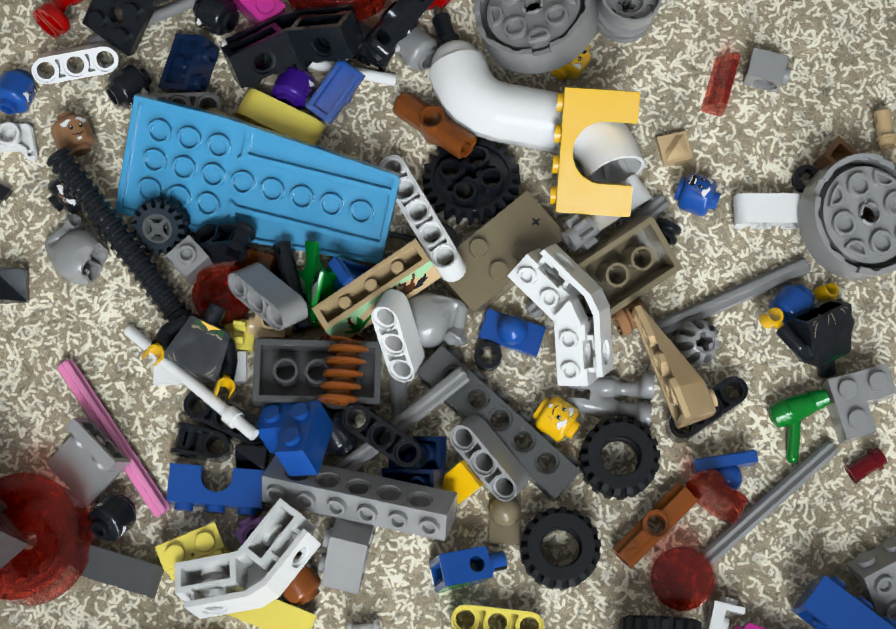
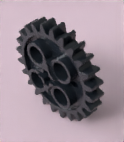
M481 138L480 142L477 141L475 143L473 151L466 158L463 157L461 159L438 146V156L430 154V164H424L425 174H422L424 195H427L430 205L434 204L435 213H440L444 210L445 220L454 215L456 217V224H459L463 218H467L468 225H472L474 218H478L479 222L484 224V216L488 215L492 219L496 216L495 211L501 212L506 208V204L509 205L514 201V196L519 195L518 185H521L519 164H515L514 154L508 155L507 146L498 149V142L493 141L491 144H487V139ZM475 160L483 161L481 163H473ZM496 183V185L489 186L487 184ZM462 196H470L469 198H466V199L460 198V197H462Z

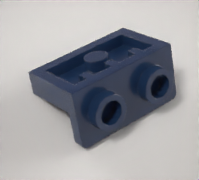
M176 33L158 88L167 93L206 92L214 66L218 60L220 49L203 35Z

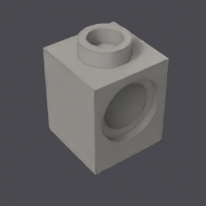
M754 47L748 60L743 84L778 93L781 85H787L790 77L791 67H787L789 56Z
M190 235L166 254L172 266L190 285L214 266L210 257Z

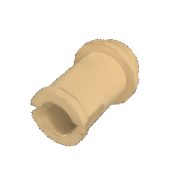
M881 109L875 111V113H872L877 135L874 139L875 144H878L879 149L895 147L896 133L892 120V110Z

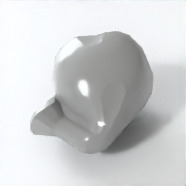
M73 213L66 216L62 227L48 235L45 239V249L52 265L65 280L74 284L84 285L94 282L100 275L101 269L108 258V250L103 240L94 232L85 230L81 217Z
M419 293L408 299L422 347H437L444 340L448 345H455L456 347L467 344L464 327L468 307L463 301L436 293Z

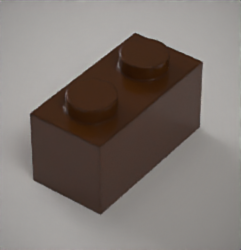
M247 247V257L244 261L234 262V266L237 269L258 262L274 275L278 268L274 253L264 251V253L258 252L253 247Z

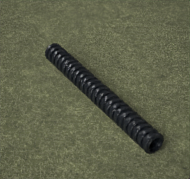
M63 147L54 152L47 159L46 164L48 167H53L52 172L59 175L58 180L60 182L64 181V188L66 190L70 189V196L76 197V204L82 205V212L88 213V220L94 221V228L100 229L98 233L100 236L104 235L106 237L104 239L106 244L110 243V249L117 252L116 257L118 259L122 258V265L124 267L128 266V273L134 274V281L140 282V289L146 290V297H151L152 305L156 304L158 306L156 309L158 313L162 312L164 314L162 318L165 321H170L179 315L187 316L189 312H192L191 309L187 310L185 308L187 305L185 301L181 302L179 300L181 298L179 293L175 294L173 292L175 288L168 285L169 280L167 278L163 279V272L161 270L157 271V264L151 263L152 257L145 255V248L139 247V240L133 239L135 236L133 232L127 231L129 228L127 224L123 225L121 223L123 219L121 216H116L117 211L110 208L111 203L109 201L105 202V195L103 193L99 194V187L93 186L94 180L87 178V171L81 170V163L75 162L77 158L75 155H70L71 150L69 147Z

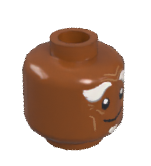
M309 561L281 594L290 605L297 603L300 607L320 593L318 587L321 584V579Z

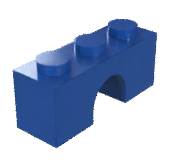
M170 463L166 501L174 505V510L192 512L193 507L198 506L206 507L205 512L213 514H224L225 509H237V515L256 516V511L264 512L265 502H262V475L265 470L233 468V477L230 485L222 491L213 492L205 486L206 469L202 465Z

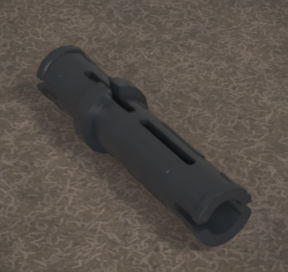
M280 241L278 245L274 244L272 246L280 279L297 292L307 304L308 297L307 294L303 293L293 254L292 242ZM309 314L305 320L292 325L294 333H303L312 329Z

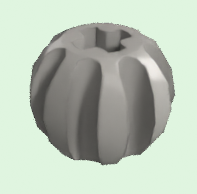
M695 319L692 322L687 321L679 327L680 334L675 335L674 343L678 344V350L690 364L699 366L703 362L708 363L716 357L715 350L720 349L721 341L716 339V335L719 332L715 326H708L707 321Z

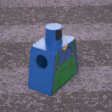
M480 546L437 555L429 562L435 591L440 593L487 582L493 578V572L507 569L504 551L488 553L487 546ZM470 562L475 565L476 571L471 569Z

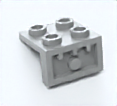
M73 418L65 427L72 435L51 457L47 465L86 506H91L131 461L90 418Z

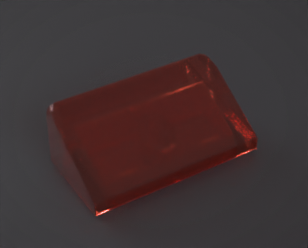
M734 52L715 58L701 108L702 112L719 117L723 116L740 60V53Z

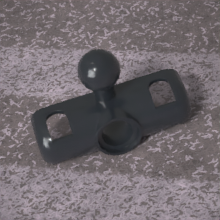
M435 0L394 1L380 16L378 23L366 35L364 39L366 50L377 61L383 59L400 40L404 39L419 23L418 19ZM375 34L380 39V41L374 38Z

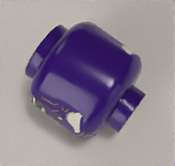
M289 67L284 73L278 74L271 93L273 98L300 110L305 108L315 88V83L307 69L298 71L296 67Z

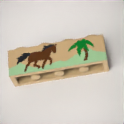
M415 238L321 301L312 310L330 337L341 336L351 338L373 323L371 313L384 292L395 289L402 292L407 299H410L441 278V276Z

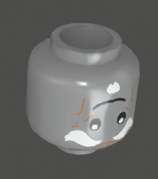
M416 26L404 39L395 45V54L411 70H426L431 67V61L438 49L437 41L423 27Z

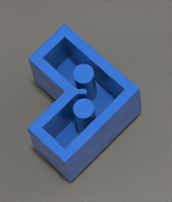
M318 400L263 405L255 428L259 430L258 435L269 452L275 453L290 477L318 475L333 430V422L321 402Z

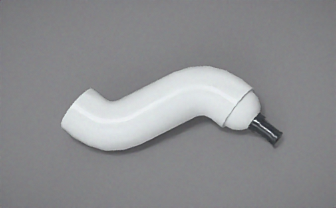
M445 12L435 15L432 18V23L438 36V49L431 61L429 78L439 103L449 117L476 136L494 142L559 154V143H554L555 124H561L562 112L556 111L558 92L497 80L489 69L485 55L473 45L462 41L460 36L455 33L450 14ZM597 122L591 124L581 131L573 146V158L580 163L584 176L594 181L620 183L633 174L638 175L645 165L640 147L624 123Z

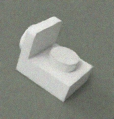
M720 597L719 601L714 600L710 602L705 629H728L729 618H725V613L742 616L745 614L746 608L738 606V600L728 597Z

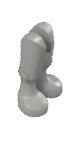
M651 371L644 372L640 380L635 382H621V379L610 374L606 377H599L589 386H567V389L590 392V398L567 397L566 401L575 406L580 413L600 416L605 420L622 415L641 422L639 426L643 429L646 427L650 429L652 403L619 402L615 397L630 396L652 400L655 373Z

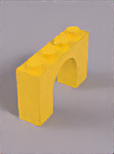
M564 86L563 93H557L556 111L562 112L561 124H555L554 143H559V155H553L552 173L557 174L556 186H550L549 204L555 205V212L630 217L633 186L630 183L600 182L586 178L577 170L574 164L573 146L581 131L591 124L597 122L638 124L640 92Z

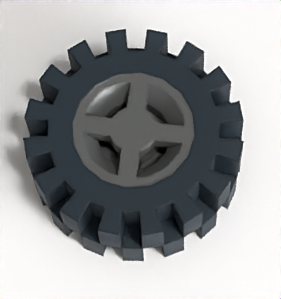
M161 196L150 199L141 205L132 216L134 221L130 223V228L135 229L133 232L135 236L133 238L138 237L139 247L144 245L147 253L154 251V255L159 256L161 253L166 255L185 239L190 232V229L187 228L191 224L190 218H185L188 212L186 209L180 210L179 207L182 204L178 201L172 203L173 198L167 197L162 199Z

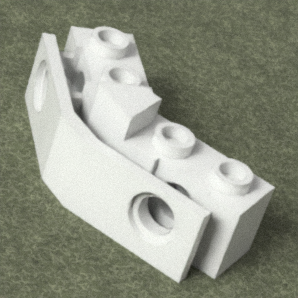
M556 243L543 250L538 248L527 253L509 273L508 277L554 321L558 386H589L599 377H604L613 370L610 305L603 289ZM581 294L585 297L593 317H587L578 298Z
M280 498L238 551L174 563L175 594L185 601L184 608L199 619L262 608L281 596L320 547L321 543L311 535L316 527ZM300 551L302 553L300 558H295V555Z

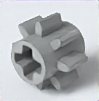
M575 214L562 224L565 231L561 233V238L571 251L575 252L580 248L585 253L598 243L595 236L599 234V228L591 217L585 215L580 219L579 215Z

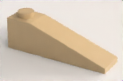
M641 305L635 306L631 315L676 428L679 429L712 417L716 412L715 407L718 406L717 397L713 389L707 388L705 381Z

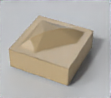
M686 130L656 138L663 168L693 161Z

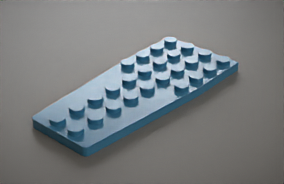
M137 93L134 95L115 210L119 214L132 217L138 211L137 209L148 200L161 196L162 199L169 197L173 198L172 203L178 201L182 204L179 207L181 211L186 209L188 212L185 218H190L191 224L187 228L191 232L196 233L202 226L209 223L218 224L243 221L253 226L256 230V237L251 243L273 246L274 244L278 245L280 241H291L293 250L305 251V241L315 240L319 242V254L379 263L385 254L401 176L395 171L228 115Z

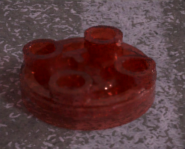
M221 265L210 269H202L197 274V280L192 289V300L196 311L201 317H203L210 301L227 309L220 324L233 323V320H240L249 312L250 309L232 294L228 285V275L242 267Z
M709 469L707 473H693L686 482V488L697 499V504L722 521L736 523L744 514V507L748 503L747 497L741 492L728 487L724 483V477L716 470Z
M677 546L665 551L657 558L651 571V584L658 599L669 608L678 611H690L700 607L709 600L717 585L713 564L703 552L694 546Z

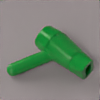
M825 389L787 396L769 405L768 413L772 423L777 428L788 426L786 459L789 463H796L799 459L801 420L831 403Z

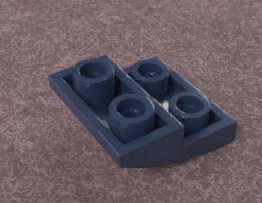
M411 436L423 444L428 451V461L419 470L404 468L389 458V467L381 468L382 477L441 489L445 473L447 436ZM410 447L406 450L405 460L407 463L415 459L417 455L415 447Z

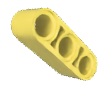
M252 88L247 91L234 116L249 123L316 145L325 129V126L318 119Z
M278 599L262 608L227 614L262 629H312L317 618L315 614Z
M466 604L456 607L451 616L453 629H463L456 623L457 615L463 611L470 612L474 617V624L468 629H490L488 619L493 615H500L505 619V629H520L521 621L527 618L533 619L537 623L538 629H544L542 618L537 613L531 611Z

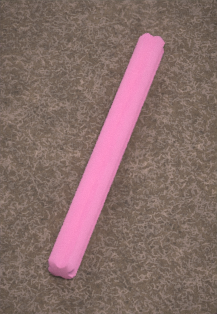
M69 359L62 362L57 367L58 372L87 416L131 461L124 469V472L154 517L164 515L170 509V505L74 360Z

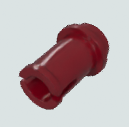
M876 447L873 450L869 448L867 449V454L846 465L845 471L851 480L857 484L861 479L877 469L882 471L884 465L887 464V459L879 448Z

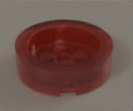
M22 472L1 477L0 498L8 507L5 512L25 540L28 534H36L37 543L30 550L23 549L0 569V600L14 605L37 606L45 604L69 590L82 575L89 561L86 558L90 541H93V533L90 528L92 523L89 519L88 510L74 492L46 476Z

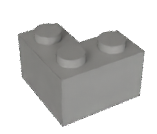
M888 364L827 379L821 385V389L826 390L831 402L827 405L839 445L867 438L877 432L869 405L889 400L896 394V388Z
M331 517L330 528L333 529H326L322 547L328 548L327 553H322L318 571L323 572L321 585L359 594L366 571L369 550L377 526Z

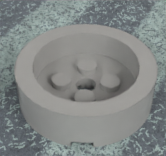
M475 0L474 5L476 28L490 56L500 66L522 74L550 72L573 61L587 48L593 39L599 18L596 0ZM540 3V9L526 11L530 4Z
M858 153L847 156L819 170L804 188L798 208L800 233L811 256L830 273L849 280H867L896 271V165L884 159L882 155ZM864 207L872 210L874 215L872 223L866 221L865 218H861Z

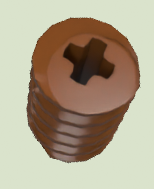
M331 336V340L337 344L329 345L328 351L334 356L327 357L325 363L333 369L323 371V376L330 381L320 384L321 390L328 394L319 395L318 400L332 405L348 406L351 402L359 401V398L351 394V391L361 389L362 387L354 381V378L364 376V373L356 369V366L367 363L365 359L359 357V353L369 352V348L354 339Z

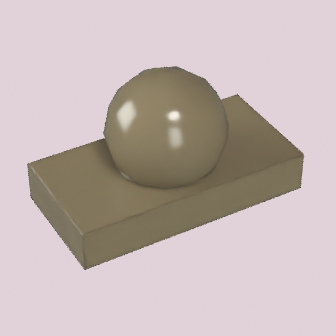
M489 490L488 544L520 545L521 492L510 501H501Z

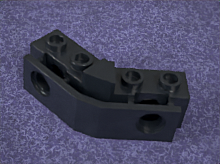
M351 3L296 8L279 13L226 38L227 45L221 47V50L234 80L241 88L258 85L262 79L272 74L284 73L291 65L296 67L298 71L307 69L312 62L321 63L326 60L339 59V61L350 60L356 55L364 40Z

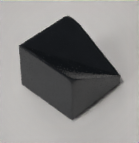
M25 268L0 269V304L29 303V272Z
M235 445L236 468L266 470L269 462V450L263 445Z

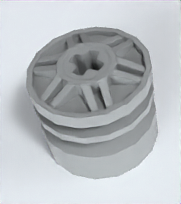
M596 0L599 13L597 30L602 36L612 42L624 44L635 42L646 35L661 6L662 0ZM622 8L627 9L626 12H623V11H621V10H622Z

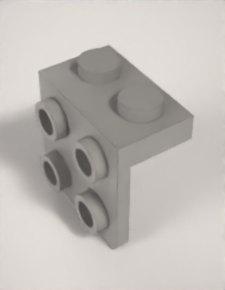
M896 536L887 538L879 546L860 553L855 559L846 563L851 575L865 586L875 613L881 618L885 615L896 622Z

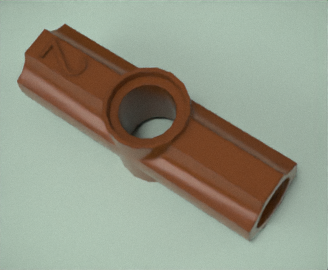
M411 92L402 93L396 99L395 105L392 108L394 115L422 133L427 143L441 146L458 159L466 158L473 151V147L477 142L476 137L446 117L441 107L429 105Z
M677 482L612 548V551L625 565L632 569L698 502L697 499L685 486ZM654 517L661 521L663 528L660 533H652L647 528V520Z

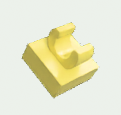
M227 318L225 328L230 330V337L236 341L237 351L254 353L255 339L253 334L248 332L249 320Z

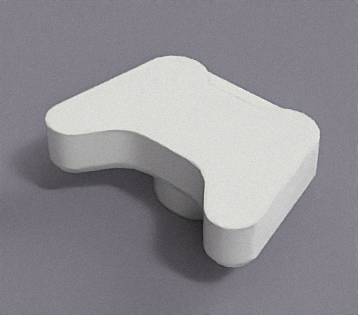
M0 123V153L21 152L28 161L35 162L39 155L33 127L28 123Z

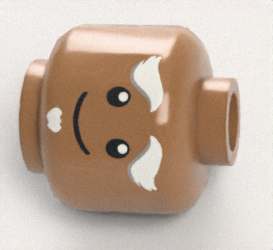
M74 111L58 115V121L51 126V134L57 150L69 147L71 150L70 155H75L76 158L89 153L91 146L95 142V136L88 118L84 115L75 114Z

